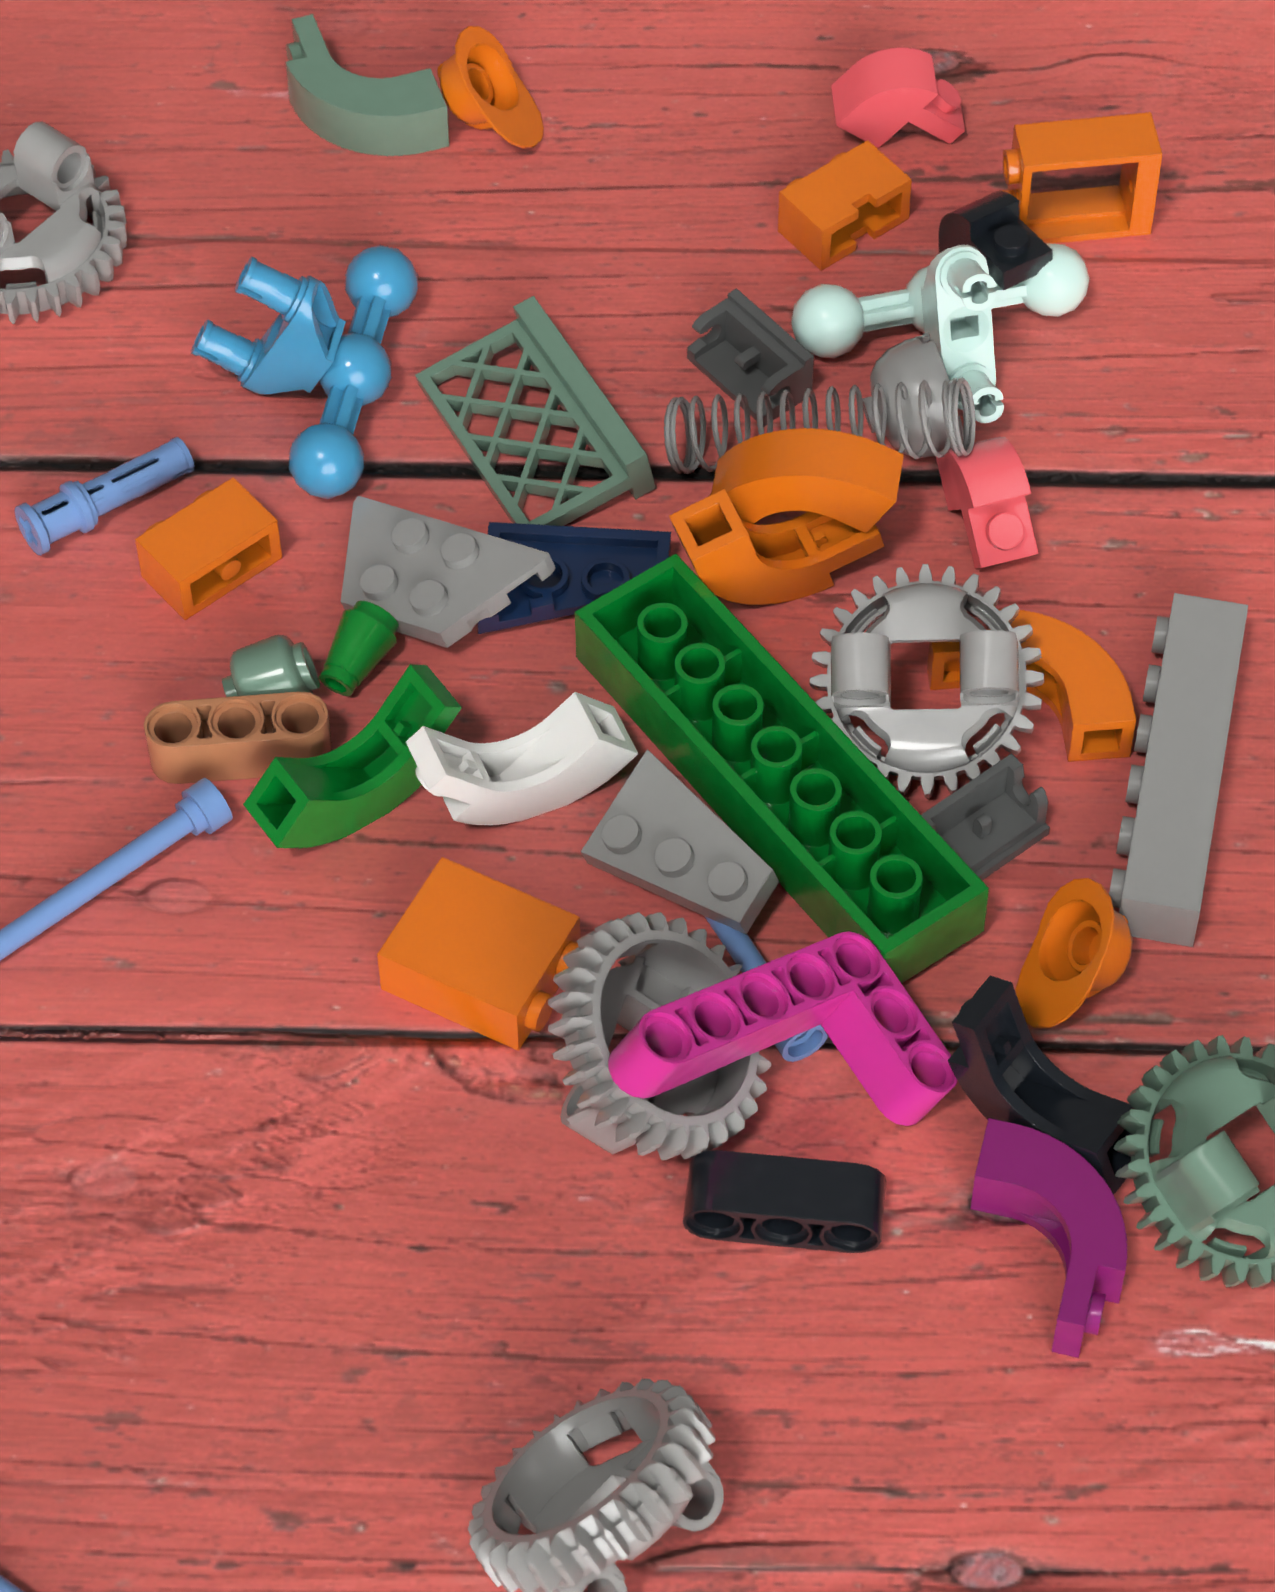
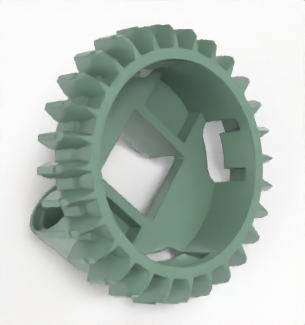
M1224 1035L1217 1036L1208 1042V1045L1205 1047L1199 1040H1195L1184 1047L1181 1054L1174 1050L1162 1058L1160 1067L1156 1065L1141 1078L1143 1086L1141 1085L1133 1090L1126 1098L1134 1109L1121 1115L1117 1123L1132 1135L1125 1136L1119 1140L1113 1149L1130 1156L1131 1163L1120 1168L1115 1176L1133 1179L1136 1189L1124 1198L1123 1203H1141L1145 1209L1146 1214L1139 1220L1136 1228L1144 1229L1155 1225L1160 1231L1161 1236L1156 1242L1154 1250L1160 1251L1172 1244L1179 1249L1176 1268H1184L1198 1260L1200 1281L1210 1280L1221 1271L1226 1288L1235 1287L1245 1282V1279L1251 1288L1262 1287L1270 1283L1271 1279L1275 1282V1184L1250 1201H1247V1199L1260 1192L1257 1187L1260 1184L1225 1130L1209 1140H1206V1138L1253 1106L1258 1108L1275 1134V1045L1269 1043L1253 1056V1048L1249 1037H1242L1231 1047H1229ZM1172 1105L1176 1115L1172 1135V1150L1167 1158L1150 1164L1149 1158L1160 1153V1137L1164 1123L1161 1119L1153 1118L1157 1113ZM1225 1228L1238 1234L1254 1236L1265 1247L1248 1256H1244L1247 1246L1225 1242L1216 1237L1206 1245L1202 1242L1209 1237L1214 1229Z

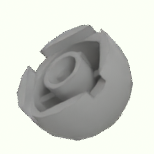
M929 333L905 340L889 348L876 361L870 374L871 395L873 387L877 383L884 390L886 399L885 436L897 450L900 446L901 437L896 419L895 390L897 384L901 381L905 384L908 392L906 400L902 398L901 392V410L903 425L905 426L906 424L909 427L907 440L912 451L919 453L924 441L918 404L919 386L923 380L928 382L931 390L932 404L930 409H928L925 390L924 404L926 421L928 416L932 419L930 438L936 451H942L948 435L942 409V386L948 375L934 340L930 341ZM878 394V416H879V422H880V419H881V411H880V399H879V394ZM872 396L862 399L863 410L871 432L875 433L872 416ZM958 416L961 441H963V426L961 418ZM927 447L922 457L935 456ZM904 448L902 453L909 455Z

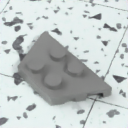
M357 496L353 502L340 602L345 610L352 609L357 601H367L376 604L396 619L399 625L396 632L448 648L470 633L479 621L494 616L511 604L507 593L534 574L541 581L552 575L556 567L550 554Z

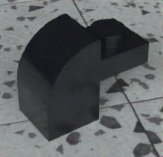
M994 192L948 213L940 222L939 253L957 245L976 247L986 258L989 275L1003 290L1036 276L1045 265L1052 261L1053 250L1019 219V200L1008 192Z

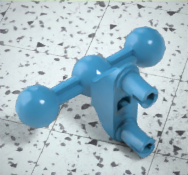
M383 245L370 247L354 256L345 274V291L356 308L347 334L342 335L346 321L338 317L330 293L322 281L312 276H307L306 278L301 276L299 279H296L251 257L238 278L235 292L265 304L280 314L261 340L256 338L254 341H250L213 324L212 321L207 319L193 343L191 354L205 358L223 367V369L236 374L237 381L241 382V387L257 394H275L296 390H305L310 393L316 384L320 382L325 393L328 395L320 423L310 426L299 433L289 451V470L297 485L309 495L325 499L343 495L356 486L364 470V451L353 435L361 407L371 404L383 396L391 380V360L381 345L388 319L408 309L418 291V274L412 262L396 248Z

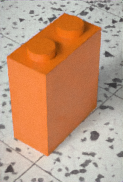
M441 857L377 953L381 989L519 1051L532 1030L540 1032L552 1013L553 1008L548 1005V1000L554 997L559 988L553 981L554 975L568 968L563 960L564 955L579 947L577 940L580 939V917Z

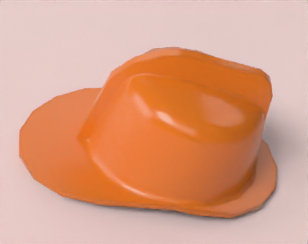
M467 26L458 34L455 54L437 68L440 88L446 104L459 120L471 127L480 130L493 128L496 133L513 145L521 148L535 147L542 140L544 127L541 113L532 96L515 72L502 44L493 34L480 26Z
M1090 878L1073 879L1060 887L1051 898L1041 919L1036 938L1021 969L1015 992L1026 1023L1034 1028H1051L1066 1021L1081 1007L1086 998H1090L1116 983L1125 972L1131 958L1133 942L1127 918L1113 910L1112 899L1104 886Z

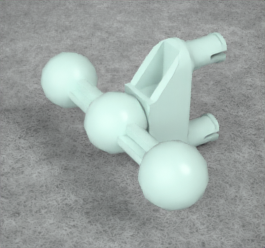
M1046 243L1053 250L1052 261L1045 265L1036 276L1003 290L989 275L986 258L976 247L957 245L939 253L929 266L918 270L907 284L906 289L857 298L852 291L838 285L820 284L808 289L794 305L791 325L796 341L810 353L818 357L836 358L850 352L861 339L863 332L912 323L917 330L924 332V334L929 333L930 341L934 340L948 378L952 381L953 378L959 379L963 377L970 385L975 407V420L980 423H991L1002 416L1004 411V404L1001 402L1004 399L1003 394L999 388L995 387L996 368L991 309L1024 303L1029 310L1038 314L1059 317L1075 310L1085 298L1090 278L1085 261L1076 250L1062 244ZM959 392L958 408L963 410L961 395Z

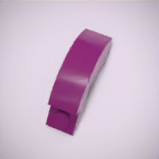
M988 1118L974 1178L970 1209L1022 1221L1036 1228L1054 1245L1062 1259L1066 1281L1051 1352L1079 1358L1084 1332L1098 1335L1105 1301L1119 1304L1127 1263V1235L1120 1207L1101 1175L1072 1148L1052 1136L1033 1128Z

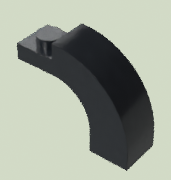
M990 975L973 997L963 1004L958 1015L952 1021L960 1046L948 1059V1063L956 1079H958L960 1086L987 1120L991 1118L1033 1128L1063 1142L1079 1153L1095 1168L1114 1195L1126 1180V1178L1115 1176L1117 1171L1131 1163L1130 1156L1113 1149L1119 1140L1125 1136L1132 1135L1117 1122L1121 1115L1134 1108L1129 1103L1084 1087L1057 1068L1034 1041L1012 982Z

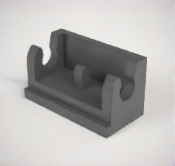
M737 288L728 293L725 300L700 315L692 324V328L699 334L707 332L711 327L712 329L705 336L699 337L687 347V359L734 401L736 396L742 392L748 400L750 415L756 421L757 400L762 391H765L770 398L773 420L780 416V397L784 390L787 389L791 393L794 406L803 401L805 390L813 388L814 356ZM787 397L785 403V412L789 410ZM763 399V426H766L767 411L765 400Z
M1012 753L921 814L981 880H984L1049 835L1050 827L1046 824L1048 809L1046 792L1043 787L1038 788L1030 795L1026 792L1022 783V779L1025 778L1023 764Z

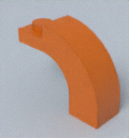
M797 428L772 431L749 438L735 445L718 459L710 495L725 489L739 517L752 524L778 512L806 511L828 516L867 533L896 503L904 454L870 439L835 430Z
M725 489L669 515L674 530L700 580L715 595L741 604H777L819 593L834 586L830 572L884 547L876 524L867 533H864L838 520L813 512H807L794 519L776 524L760 525L746 522L739 517Z
M1019 610L1018 616L1010 624L1012 628L1029 624L1033 628L1032 636L1021 643L1022 649L1030 647L1040 648L1041 650L1040 660L1026 665V670H1033L1044 674L1043 685L1027 687L1026 692L1042 699L1057 716L1062 728L1068 762L1130 757L1136 716L1129 686L1116 662L1095 640L1068 623L1040 613ZM929 642L927 675L930 690L960 688V642Z

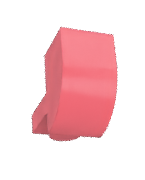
M890 48L877 51L856 62L831 85L836 126L864 141H870L877 148H880L908 122L948 144H951L965 132L959 91L948 81L936 79L932 54L914 48Z
M996 437L974 442L972 451L968 456L958 457L950 448L944 457H936L948 511H962L975 569L1039 554L1025 495L1032 494L1020 457L1007 438Z

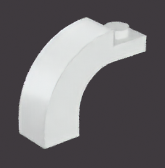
M574 692L538 725L506 740L492 743H473L422 726L406 741L417 765L415 772L420 783L433 795L443 797L454 821L472 825H500L520 822L567 806L610 780L639 754L615 707Z

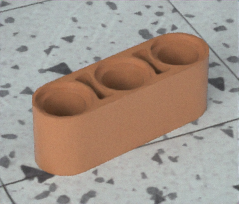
M309 692L170 701L153 708L146 716L144 722L152 770L159 779L167 783H196L202 778H207L211 782L261 778L275 757L309 758L332 751L326 704L320 697Z

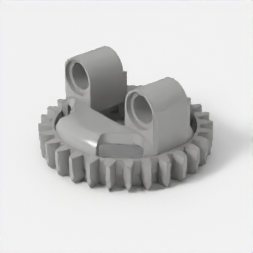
M40 121L31 124L22 132L16 142L14 160L9 150H3L2 162H0V200L8 196L30 194L56 211L19 243H15L11 222L0 212V271L39 268L45 272L47 284L37 286L36 281L18 284L6 283V289H0V313L8 314L9 321L12 324H15L19 314H31L32 318L37 322L40 312L50 309L60 317L62 313L61 305L67 302L72 303L78 308L81 307V294L83 292L94 296L99 295V281L110 282L113 280V267H118L122 264L123 249L127 247L125 225L127 222L118 190H110L109 178L106 175L96 178L94 165L91 164L90 156L85 147L45 122ZM87 214L93 220L94 225L86 223Z
M922 564L919 581L909 582L908 575L902 567H899L896 571L897 586L888 588L886 583L877 575L873 577L875 596L868 599L866 595L856 589L851 592L857 608L853 614L838 607L833 610L835 618L843 627L839 632L833 629H821L820 636L823 641L831 646V652H813L812 660L816 665L827 668V674L811 677L809 682L811 688L827 691L828 696L820 698L815 703L826 714L833 713L834 717L831 720L877 767L887 780L891 774L898 776V790L902 795L905 796L912 780H920L925 798H931L935 787V780L944 779L947 789L952 794L958 790L957 776L966 773L970 781L980 775L978 766L986 763L989 767H992L1001 761L997 754L1001 748L1014 755H1018L1021 752V746L1012 736L1014 730L1031 734L1034 730V724L1026 716L1022 715L1023 709H1041L1042 699L1031 693H1026L1027 687L1043 685L1044 674L1033 670H1026V665L1039 661L1041 650L1040 648L1030 647L1022 649L1021 643L1025 642L1033 634L1031 624L1012 628L1010 624L1019 613L1018 605L1015 603L999 611L996 605L1001 597V589L997 586L986 592L983 597L978 595L979 575L973 573L964 586L961 587L956 585L954 567L948 566L940 582L933 581L929 565ZM968 613L974 615L979 620L984 622L990 628V630H986L975 618H973ZM960 642L961 707L958 709H891V644ZM1004 713L1005 720L1001 727L995 723L990 731L973 745L976 753L968 757L965 752L968 740L987 723L990 717ZM849 716H857L862 719L876 735L885 741L888 746L886 757L881 755L882 747L875 743L860 726L854 728Z
M637 912L627 915L622 919L610 920L595 928V932L592 931L577 940L579 947L563 957L568 968L554 975L553 981L564 992L550 998L548 1005L558 1013H561L562 1018L549 1025L548 1032L565 1039L566 1046L552 1053L554 1059L570 1061L573 1070L562 1080L564 1085L574 1086L562 1106L561 1123L612 1155L636 1144L638 1155L641 1156L658 1150L661 1160H668L681 1154L683 1159H689L702 1153V1151L712 1150L721 1146L728 1138L745 1128V1120L758 1111V1104L754 1099L760 1097L767 1090L766 1084L758 1075L767 1071L772 1064L761 1056L758 1051L654 1097L644 1099L630 1096L622 1091L613 1081L608 1069V1059L610 1057L609 1046L616 1024L630 1031L649 1011L738 975L742 968V965L739 964L728 967L722 960L726 948L725 945H717L710 949L706 946L707 932L705 929H697L688 934L687 923L684 918H677L667 922L666 917L661 912L650 914L646 917ZM626 957L618 962L621 966L611 969L616 960Z
M641 1379L635 1386L629 1382H622L614 1393L600 1389L595 1399L588 1403L577 1400L574 1410L562 1417L554 1414V1422L541 1432L532 1430L534 1438L523 1448H512L513 1458L507 1465L495 1467L496 1481L482 1486L481 1496L483 1500L473 1505L472 1515L474 1519L470 1521L468 1526V1532L471 1535L469 1545L497 1587L502 1585L507 1592H515L519 1588L522 1592H583L587 1585L588 1592H627V1587L624 1583L626 1578L614 1562L620 1559L624 1561L627 1558L632 1561L653 1545L671 1526L690 1531L703 1530L714 1523L720 1514L724 1501L723 1486L720 1477L708 1462L714 1455L708 1447L716 1440L710 1430L713 1425L700 1406L686 1393L682 1386L672 1385L668 1380H658L654 1383L650 1379ZM633 1429L642 1441L632 1450L597 1466H591L582 1454L588 1449L610 1438L621 1435L622 1432ZM520 1523L533 1531L534 1534L518 1535Z

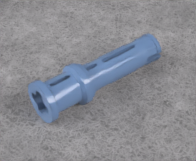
M174 437L169 442L83 484L78 481H67L60 485L59 493L32 506L27 503L16 506L14 511L19 529L30 548L37 555H43L49 552L51 543L78 530L82 533L93 530L95 525L98 524V517L139 498L174 479L194 472L193 467L195 466L192 455L182 439Z

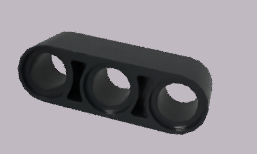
M708 1150L691 1158L683 1225L691 1234L710 1240L844 1253L868 1252L877 1248L881 1242L886 1178L878 1169L859 1163Z

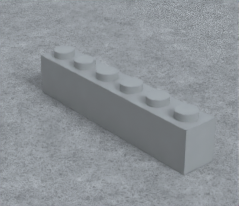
M1174 593L1170 617L1157 616L1151 652L1163 654L1162 666L1149 664L1143 696L1144 702L1155 703L1153 716L1140 714L1134 748L1136 752L1146 753L1145 765H1131L1125 802L1138 804L1135 818L1122 816L1116 854L1129 856L1127 870L1113 868L1109 891L1113 908H1119V913L1127 918L1132 937L1193 947L1203 897L1248 612V605Z

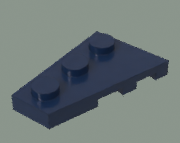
M489 522L488 535L550 554L556 569L551 576L543 581L534 574L507 593L511 604L494 616L479 621L477 623L478 634L574 615L575 611L669 558L671 554V532Z

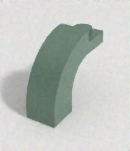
M313 14L291 19L294 42L286 44L288 61L285 62L289 100L297 116L310 130L339 147L369 155L404 156L450 146L447 105L431 68L390 78H369L356 75L343 69L333 60Z

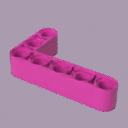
M850 931L838 933L649 1011L614 1048L608 1059L609 1073L616 1085L630 1096L644 1099L654 1097L821 1025L881 1113L892 1122L903 1126L917 1124L956 1086L958 1080L948 1063V1059L951 1057L950 1053L879 950L869 939L861 934Z

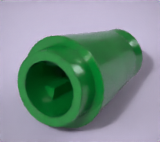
M357 601L352 609L343 611L324 664V669L319 676L320 681L335 693L351 696L355 688L362 683L396 645L395 633L399 628L396 619L383 608L367 601Z

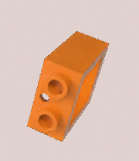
M1152 113L1014 125L1012 149L1003 151L1002 160L1004 179L1008 189L1000 191L1008 192L1019 200V219L1045 243L1053 244L1151 234L1163 155ZM1122 164L1119 185L1030 193L1032 172Z

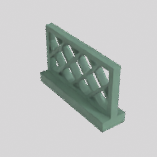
M534 296L513 306L516 320L415 375L418 385L512 523L565 526L627 490L630 491L636 500L656 489L646 452ZM514 343L522 351L517 369L490 365L494 354ZM532 366L535 371H529L530 367ZM454 376L472 378L466 397L442 394L437 385ZM485 380L512 383L505 403L478 399ZM524 385L548 388L550 394L545 408L517 405ZM558 405H560L563 411L557 410ZM454 411H460L458 417ZM473 413L500 417L493 437L468 433L467 429ZM512 419L539 423L533 442L505 439ZM551 425L576 428L578 434L573 448L545 445ZM586 445H588L591 451L585 450ZM481 450L488 451L486 457L483 455ZM500 453L527 457L521 477L496 474L494 469ZM540 459L567 463L561 483L533 479ZM580 465L604 468L610 476L591 488L573 485ZM509 491H515L514 497L511 496ZM528 494L555 497L552 509L530 522L522 512Z

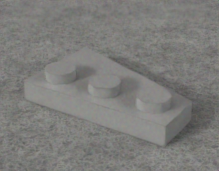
M648 749L581 850L588 864L729 926L743 934H747L779 883L773 869Z

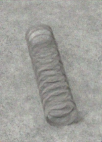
M963 377L959 379L953 378L952 381L947 378L943 382L942 409L948 436L945 447L940 452L936 451L930 438L932 419L928 416L926 421L924 390L928 409H930L932 404L930 386L926 380L920 383L918 404L924 441L919 453L912 451L907 440L909 427L906 424L903 425L901 392L904 400L907 399L908 392L905 384L902 381L899 382L895 390L896 419L901 437L898 452L902 453L905 448L910 456L914 459H919L923 456L927 447H929L936 457L941 458L945 456L951 446L958 457L968 456L974 446L976 424L973 395L968 382ZM877 383L872 391V416L878 443L885 445L886 399L882 386ZM853 385L849 392V420L852 434L862 437L864 420L863 400L859 387ZM831 386L827 390L825 402L828 430H834L831 411V399L833 396L835 431H840V401L836 389ZM807 388L804 392L802 403L804 428H810L808 400L810 396L812 428L818 429L816 397L813 390ZM787 389L782 392L780 397L781 430L787 429L785 415L786 397L789 405L790 429H795L796 424L793 397ZM765 391L759 394L756 412L759 435L765 433L762 414L763 399L765 400L767 411V433L773 431L772 405ZM742 392L736 396L734 402V425L738 444L743 442L740 427L741 400L745 417L744 441L750 438L751 431L748 400ZM959 392L964 419L963 441H961L958 421ZM717 394L712 402L711 422L719 459L726 453L728 414L723 397ZM878 394H879V399H880V411H881V419H880V422H879V416H878ZM855 395H856L857 410H858V427H857V425H856V420H855V408H854ZM694 396L689 403L684 397L672 398L666 408L664 418L665 448L671 467L678 474L693 473L699 464L708 472L716 471L717 463L714 466H708L702 457L706 441V418L701 399L698 396ZM718 401L722 411V444L720 443L717 425ZM696 403H697L698 410H699V415H700V444H699V446H698V443H697V440H698V439H697V427H696V421H695V416H694L695 404H696ZM678 406H680L686 431L684 464L679 458L676 445L675 426Z

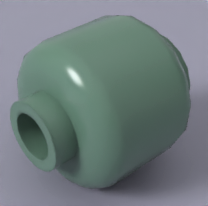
M274 635L234 651L230 658L231 675L222 678L226 697L286 692H309L313 694V690L320 688L317 670L303 642L294 644L284 635Z

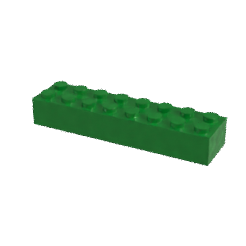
M677 554L670 556L575 611L576 658L727 826L773 869L781 886L828 938L848 931L861 934L869 939L879 950L902 984L984 932L989 894L988 886Z

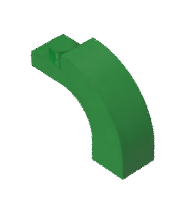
M410 664L374 718L355 737L342 746L319 756L309 758L275 757L243 805L277 848H308L345 838L390 813L422 785L416 776L415 769L417 765L406 741L422 726L445 733L462 707L427 665Z

